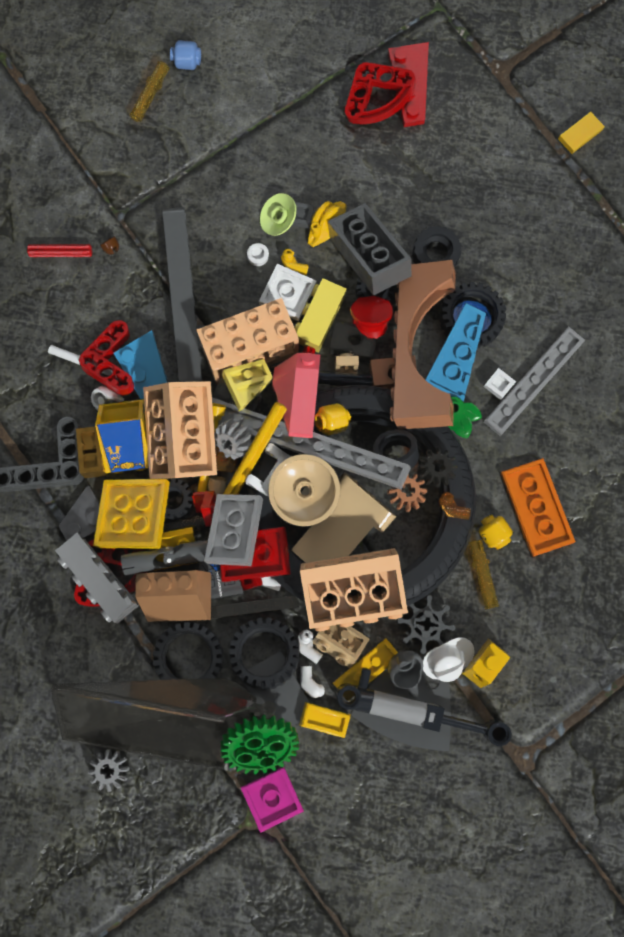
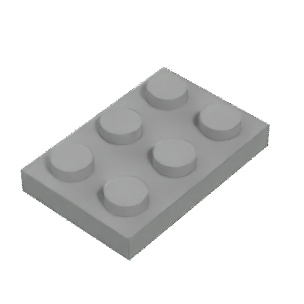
M217 494L204 559L207 564L252 566L263 498L260 495Z

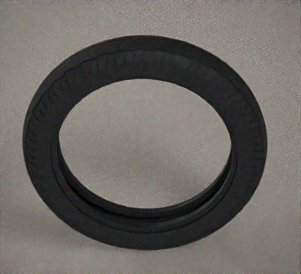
M347 385L317 392L315 415L320 407L339 403L349 411L351 416L350 422H370L393 430L397 429L395 422L391 421L390 408L394 407L391 389L369 385ZM314 421L313 432L317 433L318 430H317V428H316V426H315V421ZM448 426L400 429L413 434L417 440L419 450L424 454L434 471L440 494L438 523L430 543L416 561L401 570L407 606L427 596L451 574L466 550L474 525L476 492L472 470L464 449ZM277 446L290 456L294 453L293 451ZM266 447L250 473L263 483L278 461L265 452ZM245 483L243 495H260L263 498L258 530L282 527L279 515L273 509L269 497ZM287 538L291 574L272 577L287 591L305 602L300 566L306 562L292 551L293 546ZM377 585L373 590L378 592L381 591L383 587ZM353 589L348 594L354 596L360 591ZM328 593L325 598L333 599L335 595Z

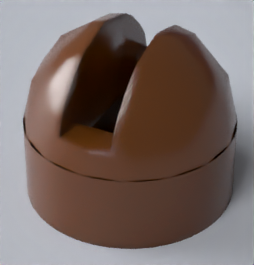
M115 236L100 244L103 251L109 255H114L113 249L115 252L119 250V243Z

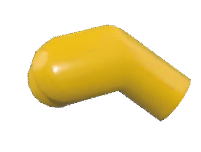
M291 249L283 251L281 261L286 268L302 275L308 274L309 265L298 263Z

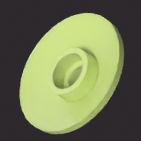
M279 193L269 198L264 204L260 214V224L267 234L278 236L285 233L291 227L296 217V204L293 198L287 194Z

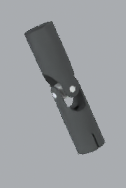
M208 539L183 543L176 547L170 546L121 555L124 575H131L172 567L176 564L183 565L202 562L205 559ZM164 553V562L158 561L155 557Z

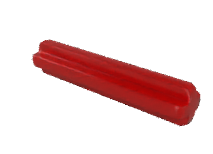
M29 244L27 246V254L29 257H91L92 246L90 244Z

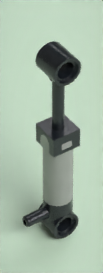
M362 668L358 686L344 683L336 691L338 703L347 710H356L414 724L440 732L441 724L484 734V737L496 746L507 745L511 739L512 732L509 726L498 719H491L485 724H480L444 715L445 708L441 705L368 689L371 670L367 668ZM347 690H351L355 694L354 699L350 702L342 700V695ZM496 727H501V735L498 738H493V730Z

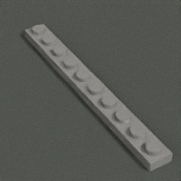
M212 398V403L226 406L225 415L219 420L218 425L231 418L234 421L240 420L242 426H247V432L252 433L251 437H256L267 416L247 409L238 411L236 405ZM280 421L268 442L301 455L307 454L319 457L330 465L401 490L411 469L408 464L313 432V438L289 436L283 421Z

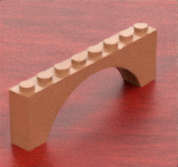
M453 261L411 264L412 276L397 283L399 293L395 294L398 311L394 313L397 329L394 330L396 348H393V360L396 362V365L392 368V379L395 381V387H391V398L394 401V407L390 408L391 421L395 422L399 430L453 426L454 405L450 394L428 383L416 370L412 359L413 340L421 320L438 301L455 291L456 273Z

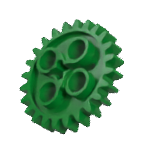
M263 715L259 720L256 716H253L252 721L243 719L242 725L234 723L235 729L228 728V734H223V740L220 741L221 757L224 758V763H229V768L236 767V772L244 769L245 774L250 770H253L254 774H257L259 770L266 773L269 768L275 771L277 765L284 767V761L291 762V756H296V750H299V738L296 728L291 726V722L285 723L284 718L276 721L274 715L270 719H266V715Z

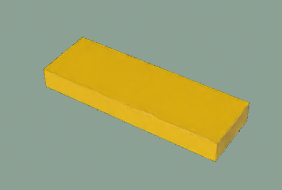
M385 638L333 682L334 686L337 689L344 683L358 686L362 668L371 670L370 683L388 668L389 661L398 652ZM351 690L343 693V697L347 701L355 695Z

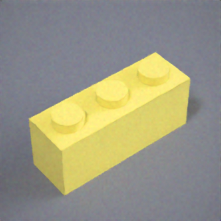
M323 278L320 285L316 284L311 294L313 299L310 304L306 303L302 315H304L302 322H297L295 326L299 344L304 347H313L318 353L346 297V288Z

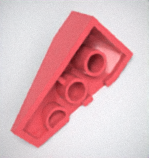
M296 353L274 368L272 387L276 393L277 402L285 405L287 408L283 420L289 436L313 438L320 354Z

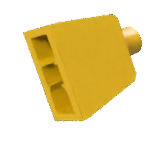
M488 639L462 674L479 688L485 687L492 683L508 662L510 656Z

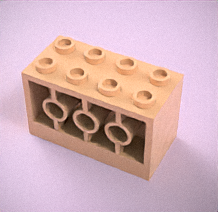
M282 298L197 329L202 350L217 386L225 383L222 377V372L225 369L262 359L265 360L267 366L292 357L299 350V338Z
M211 381L168 382L143 387L150 479L217 475Z
M395 548L302 563L300 566L310 629L315 628V631H325L330 629L332 625L339 624L340 627L353 626L356 621L364 620V623H374L379 621L378 618L388 616V619H398L403 617V614L408 613L399 555ZM377 585L383 587L381 591L376 592L373 589ZM353 589L360 591L354 596L348 594ZM328 593H332V595H335L333 599H328L325 597Z

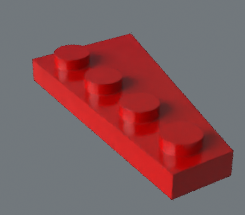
M429 42L388 48L390 66L410 69L414 72L416 78V86L411 97L400 109L404 127L425 123ZM406 77V79L403 81L404 84H406V82L410 80L409 77Z

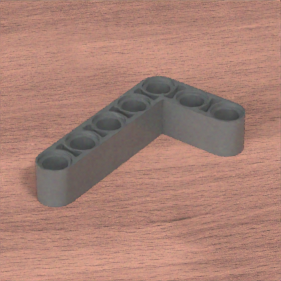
M64 417L57 424L59 462L0 468V479L2 476L8 475L7 483L0 485V492L80 484L84 477L79 472L76 429L81 428V426L75 419ZM68 425H74V430L71 433H65ZM75 446V453L73 455L67 456V449L69 447ZM77 468L76 476L68 478L69 470ZM53 470V478L45 480L46 473ZM26 473H31V479L24 483L22 480L23 476Z

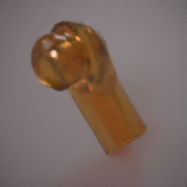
M449 492L443 493L439 503L446 515L452 518L469 520L471 509L458 507L453 499V494Z

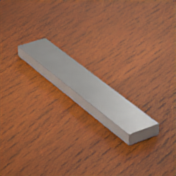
M568 326L484 420V423L501 436L582 345L585 339Z

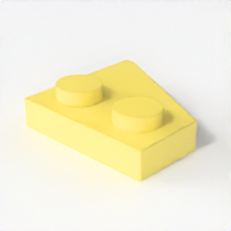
M264 359L228 368L222 372V377L238 411H242L273 379Z

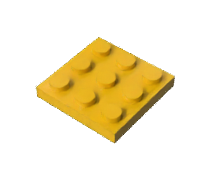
M167 479L104 480L93 546L96 548L161 549L170 482Z

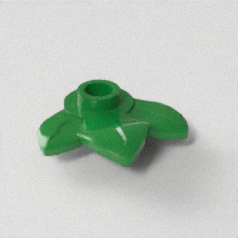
M451 397L453 404L457 405V410L453 412V426L448 427L458 436L468 438L472 431L471 421L480 420L482 418L481 412L473 403H463L460 398Z

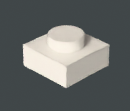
M498 368L484 387L502 400L516 381Z

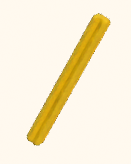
M279 402L274 403L223 494L238 495L248 475L252 472L287 411L285 405Z

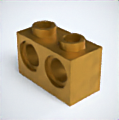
M96 427L76 429L80 474L84 478L108 476L105 473Z

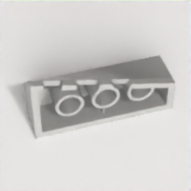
M79 533L74 534L55 550L59 555L56 558L63 568L69 567L74 573L71 578L79 587L83 585L87 589L86 596L94 605L98 603L103 610L100 613L108 622L113 621L118 624L139 606L137 601Z

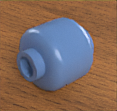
M178 40L175 43V47L170 49V60L174 61L177 69L194 70L201 63V48H198L196 42Z

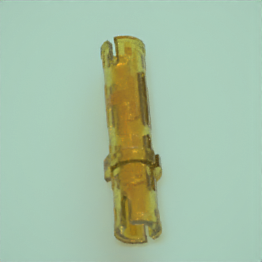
M158 61L151 76L147 77L146 85L129 114L136 122L142 121L156 92L162 88V82L170 70L166 63Z
M483 540L468 542L473 559L471 564L472 568L475 567L485 610L499 607L488 565L490 560L486 558Z

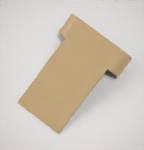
M344 472L339 478L340 498L335 510L324 521L312 525L293 547L292 551L306 563L349 556L373 527L383 533L396 518V515L354 478Z

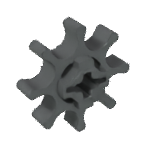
M431 595L426 596V605L422 609L416 608L414 604L408 606L412 610L410 619L398 618L396 620L398 624L405 623L410 628L409 635L402 639V643H408L411 638H417L421 643L419 650L421 654L426 653V643L430 640L437 642L438 646L444 644L440 639V632L442 630L454 631L456 629L454 625L448 626L442 621L443 613L449 611L450 607L446 605L441 611L433 610L431 607ZM419 613H422L419 618H416ZM427 618V622L436 625V627H429L425 631L424 626L416 624V622L425 621Z

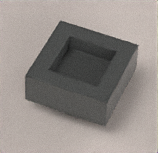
M295 202L296 217L292 226L310 229L314 205Z

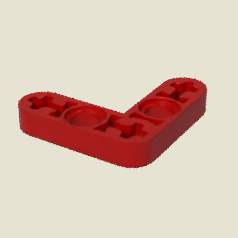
M117 320L112 322L80 355L79 364L85 373L115 393L125 396L134 390L135 385L132 377L108 361L114 352L130 337L127 324L124 321ZM104 343L110 344L107 350H99L100 345ZM87 361H90V362L94 361V363H95V365H96L97 367L95 368V366H94L93 364H91V363H87V364H86V362H87ZM106 369L112 370L110 376H101L102 371ZM118 378V380H119L120 382H122V383H126V382H127V385H126V386H125V385H121V386H120V385H119V382H118L116 379Z

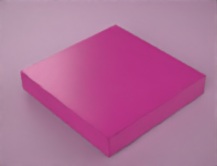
M280 767L241 786L243 795L260 833L304 812L285 767Z

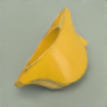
M327 201L314 212L308 237V244L315 247L330 239L328 221L346 212L347 205L342 201L335 203Z

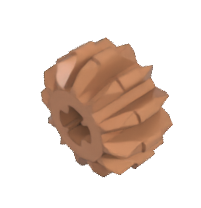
M416 473L412 478H409L408 474L402 490L390 486L393 489L387 491V495L394 496L390 499V504H394L396 501L399 503L396 507L397 510H400L405 505V511L410 512L411 505L417 510L420 507L418 502H425L426 499L422 495L427 493V489L420 488L425 481L420 480L416 482L415 480L418 477ZM405 487H408V491H412L409 497H406V493L402 492Z

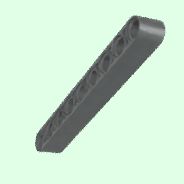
M185 208L163 209V222L179 382H203Z

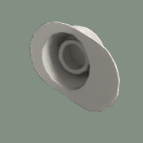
M458 637L426 654L423 659V670L432 679L444 682L454 681L473 660L474 646L466 638Z

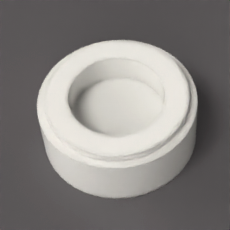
M261 243L252 244L247 250L248 261L254 266L264 265L269 259L267 247Z

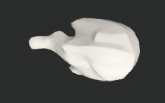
M106 386L96 388L91 394V402L97 411L101 404L124 401L123 397Z

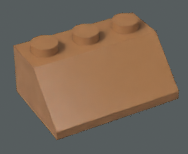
M198 570L137 573L135 597L147 621L211 620V573Z

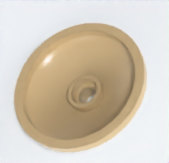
M307 454L292 456L284 460L274 470L269 482V499L275 512L286 522L297 526H312L327 519L335 510L340 498L339 479L334 469L319 457ZM305 486L310 489L308 495H302L301 489Z

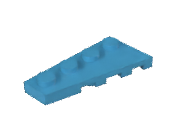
M465 303L425 379L434 387L449 393L451 397L460 398L463 402L486 312L468 303Z
M152 330L114 352L122 369L132 377L135 385L134 389L141 400L144 399L143 387L168 383Z

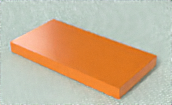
M544 458L500 473L531 557L575 543Z

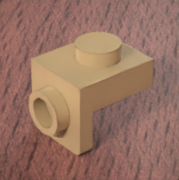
M343 353L340 356H336L335 372L357 374L359 356H353L351 353Z

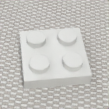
M277 264L259 300V304L263 305L282 298L290 318L299 321L317 281Z

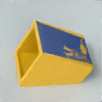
M144 399L99 405L95 427L105 473L119 474L124 471H143L149 468Z

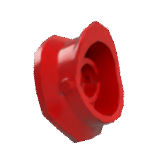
M376 296L358 298L350 307V313L353 317V324L356 325L361 334L367 338L378 339L385 334L389 320L393 315V309L390 301Z

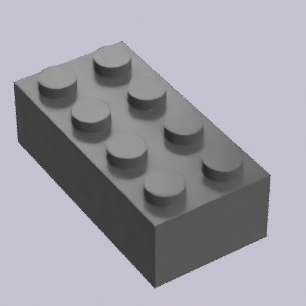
M366 203L328 221L330 240L373 295L412 276L410 256Z

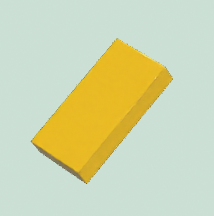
M590 112L562 133L558 140L573 154L599 134L605 126Z
M305 702L299 726L345 738L351 715Z

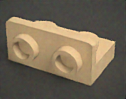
M338 624L330 626L328 630L319 631L313 640V644L321 652L328 653L334 657L340 665L351 668L370 639L352 626L340 627Z

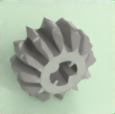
M231 418L219 424L215 429V446L219 447V452H223L226 458L231 457L235 460L244 456L253 442L250 439L252 433L247 432V426H242L240 420L234 421Z
M111 749L105 751V756L101 752L97 753L98 761H90V764L95 769L88 770V774H95L96 776L90 782L94 784L99 781L98 790H102L106 784L107 792L113 790V785L117 789L122 787L120 780L126 781L128 779V776L122 772L130 770L129 766L122 765V763L127 761V758L124 757L119 760L120 751H116L112 756ZM107 764H109L111 769L114 768V772L110 776L108 772H104V768L108 767Z

